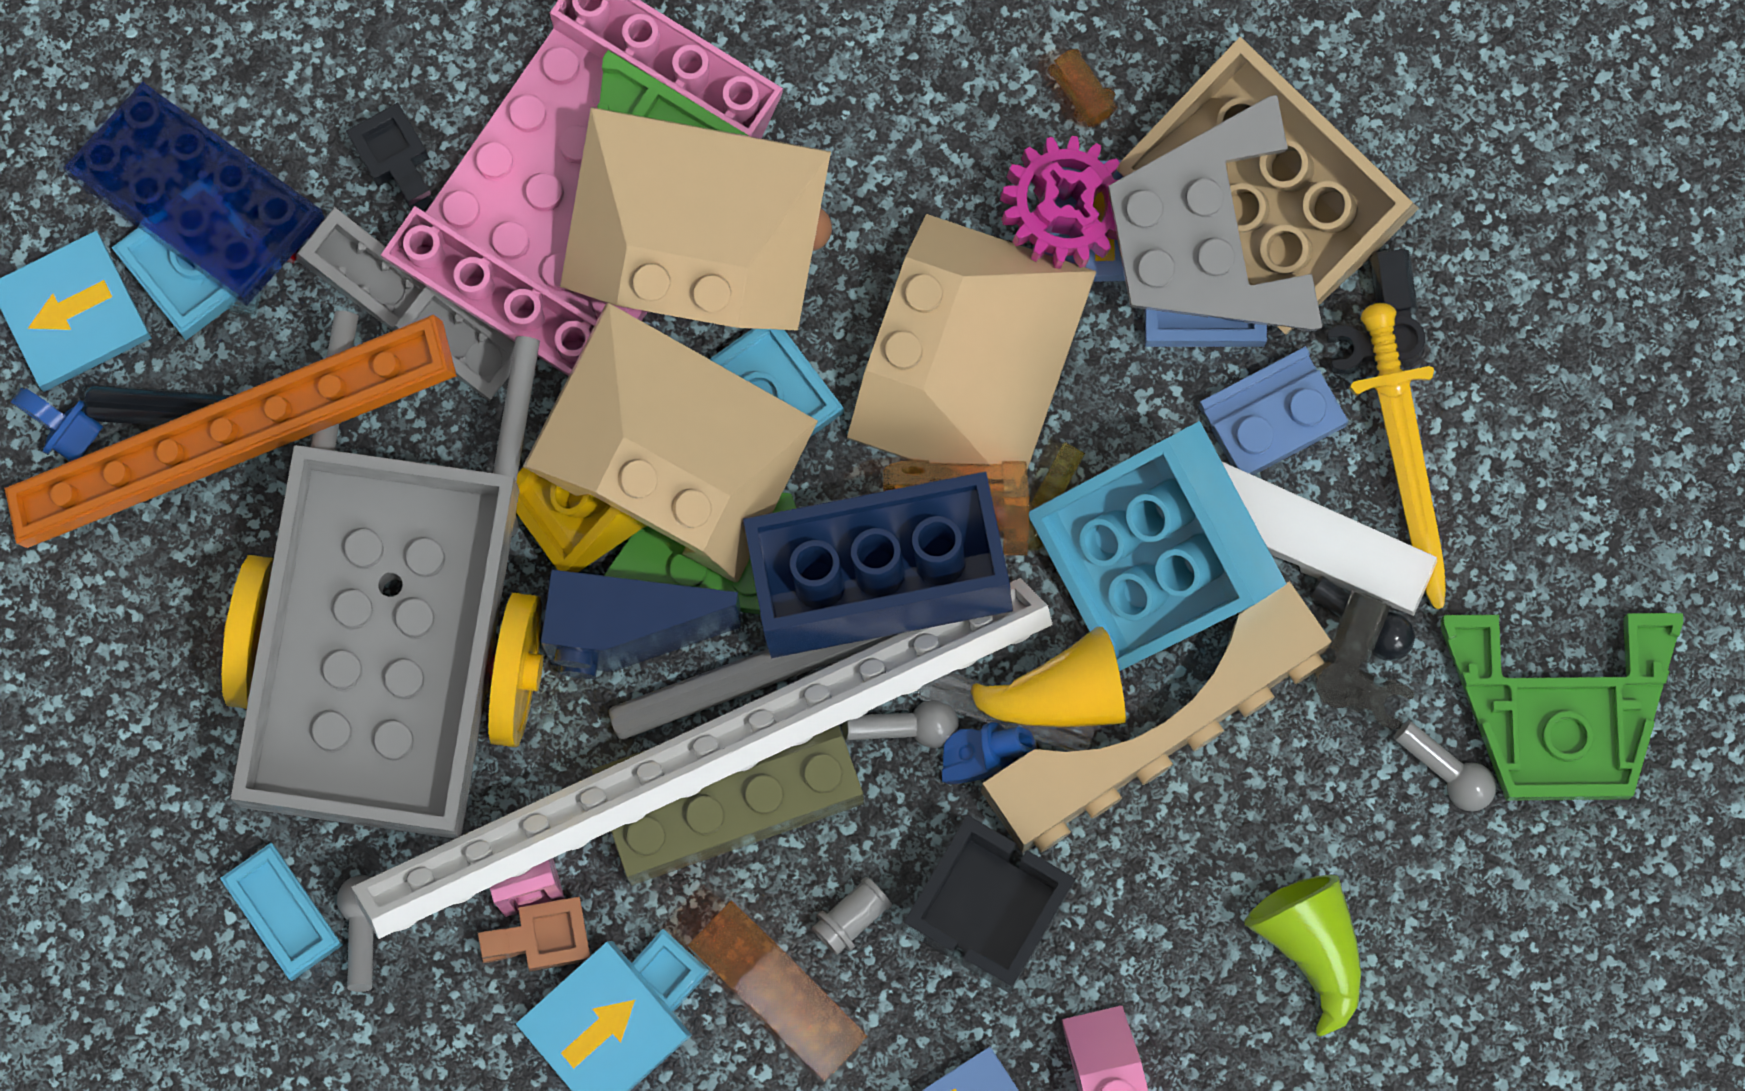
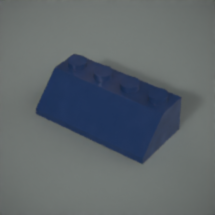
M986 471L743 519L763 631L771 659L1013 611L1010 582Z

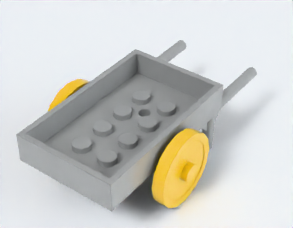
M335 311L327 357L353 347L359 317L357 314L348 311ZM518 336L515 339L493 473L335 451L339 424L314 433L311 447L294 445L274 558L255 555L247 556L240 568L233 589L224 628L221 673L223 698L226 706L247 709L231 800L239 807L453 839L462 836L485 694L490 693L488 724L490 744L518 747L526 727L533 691H538L542 676L543 655L539 654L542 614L540 596L512 593L506 605L498 644L496 638L511 538L519 530L516 509L520 490L516 481L540 344L539 340L527 336ZM389 581H402L403 587L398 595L393 597L383 595V588Z

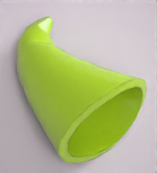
M1330 874L1299 880L1278 889L1264 898L1250 911L1244 922L1245 926L1273 944L1287 958L1293 960L1307 977L1314 990L1320 994L1323 1013L1316 1027V1035L1321 1037L1346 1026L1357 1009L1362 971L1357 939L1339 877Z

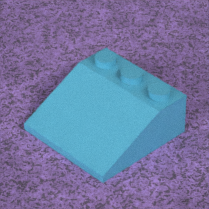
M1200 421L1027 512L1089 631L1098 626L1103 627L1108 632L1114 646L1119 671L1257 604L1287 585Z

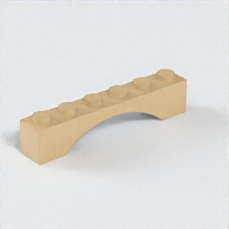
M1289 581L1287 585L1238 615L1226 651L1214 674L1193 700L1165 723L1134 739L1101 749L1070 752L1034 749L982 783L981 793L1022 853L1033 845L1042 853L1068 836L1071 831L1066 824L1083 812L1087 811L1091 819L1118 803L1122 797L1117 790L1138 777L1142 785H1145L1173 766L1168 756L1178 749L1189 744L1192 750L1196 751L1224 732L1219 722L1237 710L1246 718L1264 707L1275 698L1270 689L1290 676L1294 684H1297L1325 665L1321 655L1326 652L1332 641Z

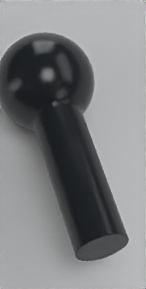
M1323 576L1311 588L1308 594L1309 597L1366 635L1367 645L1376 657L1385 661H1396L1404 658L1413 648L1415 642L1414 628L1404 616L1392 612L1379 615Z

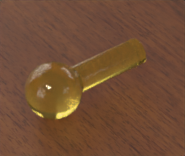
M1064 442L1031 503L1022 504L1011 513L1007 522V532L1010 540L1018 548L1025 551H1037L1045 547L1027 512L1064 493L1085 455L1083 451Z

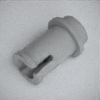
M865 876L861 883L827 914L824 911H820L817 914L820 921L812 927V930L835 955H838L844 948L851 951L855 947L852 941L886 909L891 908L892 903L883 891L871 879Z

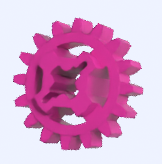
M1071 136L1066 149H1059L1054 138L1050 137L1044 143L1043 155H1040L1030 146L1025 149L1022 161L1026 168L1020 165H1011L1006 177L1014 185L1003 187L1000 201L1013 205V207L1004 212L1001 220L1003 225L1018 224L1019 230L1012 241L1015 246L1022 245L1027 241L1034 245L1031 260L1037 262L1045 252L1053 254L1054 268L1061 269L1066 256L1073 255L1076 264L1081 268L1085 267L1089 260L1090 249L1103 258L1111 248L1108 238L1117 240L1108 186L1118 181L1114 180L1113 175L1120 162L1117 158L1109 160L1104 164L1100 162L1098 157L1101 145L1095 143L1085 153L1079 151L1078 136ZM1062 167L1074 168L1082 172L1063 170ZM1031 182L1035 186L1033 191L1039 198V205L1036 206L1032 213H1030L1027 204V191ZM1100 192H1102L1105 204L1102 222L1097 219L1099 213L1093 207V201ZM1072 196L1077 201L1075 208L1068 204L1060 209L1055 204L1057 197L1066 200ZM1050 232H1052V233H1059V234H1067V235H1069L1071 238H1061V237H1057V236H1054V235L1050 234Z

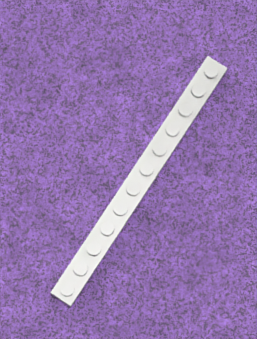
M1021 578L1010 582L1012 612L900 633L352 886L358 906L378 939L395 931L405 930L414 925L418 920L453 904L465 902L476 893L506 879L523 875L532 867L566 851L581 848L590 840L624 824L637 822L654 810L680 798L692 796L702 788L736 772L748 770L758 762L787 748L804 744L812 739L813 736L847 720L860 718L877 706L901 695L913 693L923 685L957 669L967 668L978 659L1010 644L1023 642L1030 635L1052 625L1048 605Z

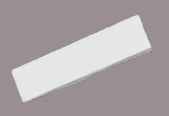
M1222 462L1272 556L1298 565L1301 573L1317 579L1323 576L1340 588L1410 615H1415L1436 566L1437 557Z

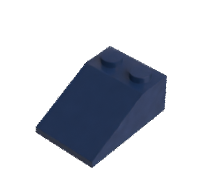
M552 570L541 644L551 665L560 666V674L573 678L595 679L597 670L614 672L740 628L742 613L738 592Z

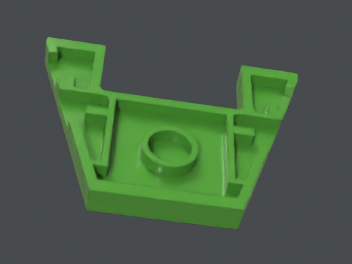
M1683 613L1627 614L1623 618L1626 677L1505 678L1501 673L1499 615H1444L1441 618V631L1506 801L1629 800L1634 796L1655 721L1653 720L1663 685L1668 678V668L1675 643L1682 629Z

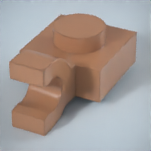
M580 897L519 907L521 926L478 933L483 963L526 954L528 969L531 972L585 962L590 957Z

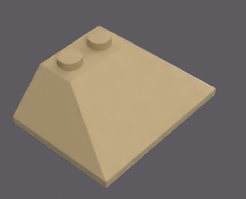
M591 107L560 287L616 306L735 328L798 330L831 151Z
M926 214L903 262L866 366L847 439L957 477L986 471L990 488L1018 497L1090 293L1096 271L1086 267L1079 268L1077 264L1064 261L1061 269L1054 268L1053 256L1043 254L1035 262L1031 260L1032 249L1020 245L1015 246L1006 240Z
M607 303L523 467L575 496L591 494L686 546L682 553L683 555L735 583L739 581L750 559L743 519L773 513L818 420L614 305Z

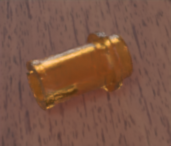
M1072 49L1063 53L1054 60L1056 65L1051 64L1048 67L1047 72L1055 79L1076 110L1073 116L1078 122L1084 121L1088 127H1095L1107 120L1117 110L1118 106L1113 100L1116 95L1112 88H1104L1082 58V54L1078 49Z

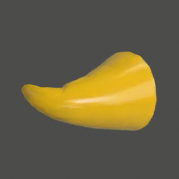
M1095 627L1071 647L1045 664L1015 679L1011 684L984 686L975 683L971 686V694L976 707L990 717L1006 723L1042 727H1083L1126 723L1124 694L1116 654L1110 636L1103 627Z

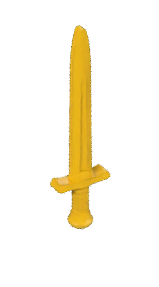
M1375 303L1364 309L1361 314V321L1365 324L1370 336H1372L1371 342L1374 345L1373 352L1376 354L1375 362L1378 364L1376 367L1379 370V374L1377 377L1354 381L1349 386V389L1354 395H1359L1374 388L1378 393L1411 546L1437 557V563L1425 593L1431 605L1435 609H1440L1445 604V569L1410 388V381H1428L1432 379L1434 368L1427 366L1407 371L1400 369L1399 352L1396 350L1398 347L1397 343H1395V334L1393 335V326H1395L1397 312L1389 304Z

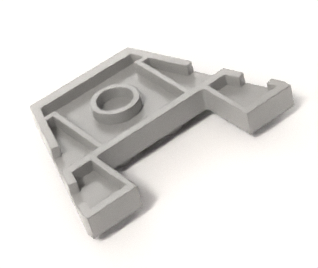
M1277 95L1263 99L1108 186L1130 307L1200 317L1209 316L1244 321V323L1259 325L1269 324L1291 327L1304 331H1316L1322 328L1312 274L1256 285L1249 284L1225 164L1286 152L1288 148Z

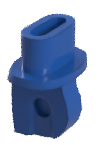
M20 388L10 402L50 430L42 452L49 455L52 450H55L70 462L83 456L104 427L93 418L85 415V412L82 411L85 404L81 400L62 414L27 388Z
M991 722L984 724L981 730L961 729L953 733L944 744L942 782L949 785L982 780L999 773L1011 765L1014 758L1025 756L1036 749L1031 731L1020 726L1005 729L999 723Z

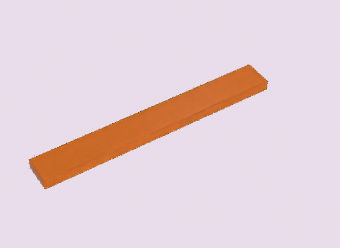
M433 314L6 487L5 493L16 543L25 548L32 547L456 377L443 321Z

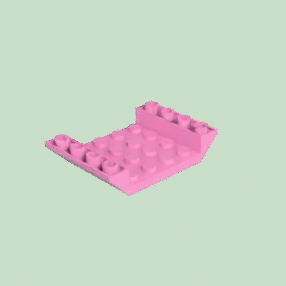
M558 0L550 11L553 30L428 210L424 212L414 206L381 254V257L512 341L515 342L518 336H527L539 340L538 357L568 376L605 304H607V302L560 287L591 107L597 108L600 102L603 76L602 62L608 50L751 137L762 138L783 93V88L641 0ZM614 305L640 321L643 320L648 312Z

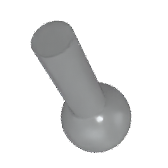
M933 699L919 704L913 713L871 714L847 720L842 723V731L845 740L914 737L918 743L925 747L940 748L944 746L946 740L953 733L958 731L959 722L955 710L948 703Z
M1410 720L1406 721L1398 729L1394 739L1447 782V793L1455 806L1462 810L1473 812L1484 809L1492 802L1496 794V781L1488 768L1473 762L1462 764Z
M357 875L349 878L341 885L337 894L338 909L341 915L349 921L347 989L355 992H365L372 989L373 929L359 908L352 890V886L372 878L367 875Z

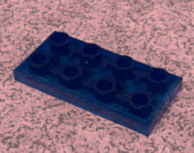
M144 82L134 90L64 167L71 179L246 306L325 219L319 207Z

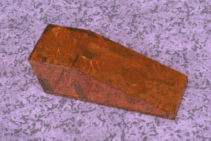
M732 900L687 945L691 954L709 969L726 988L824 1082L868 1037Z

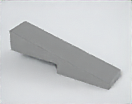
M334 207L298 252L296 261L392 331L433 314L441 319L444 324L456 377L490 401L510 375L515 343L384 260L381 254L386 247Z

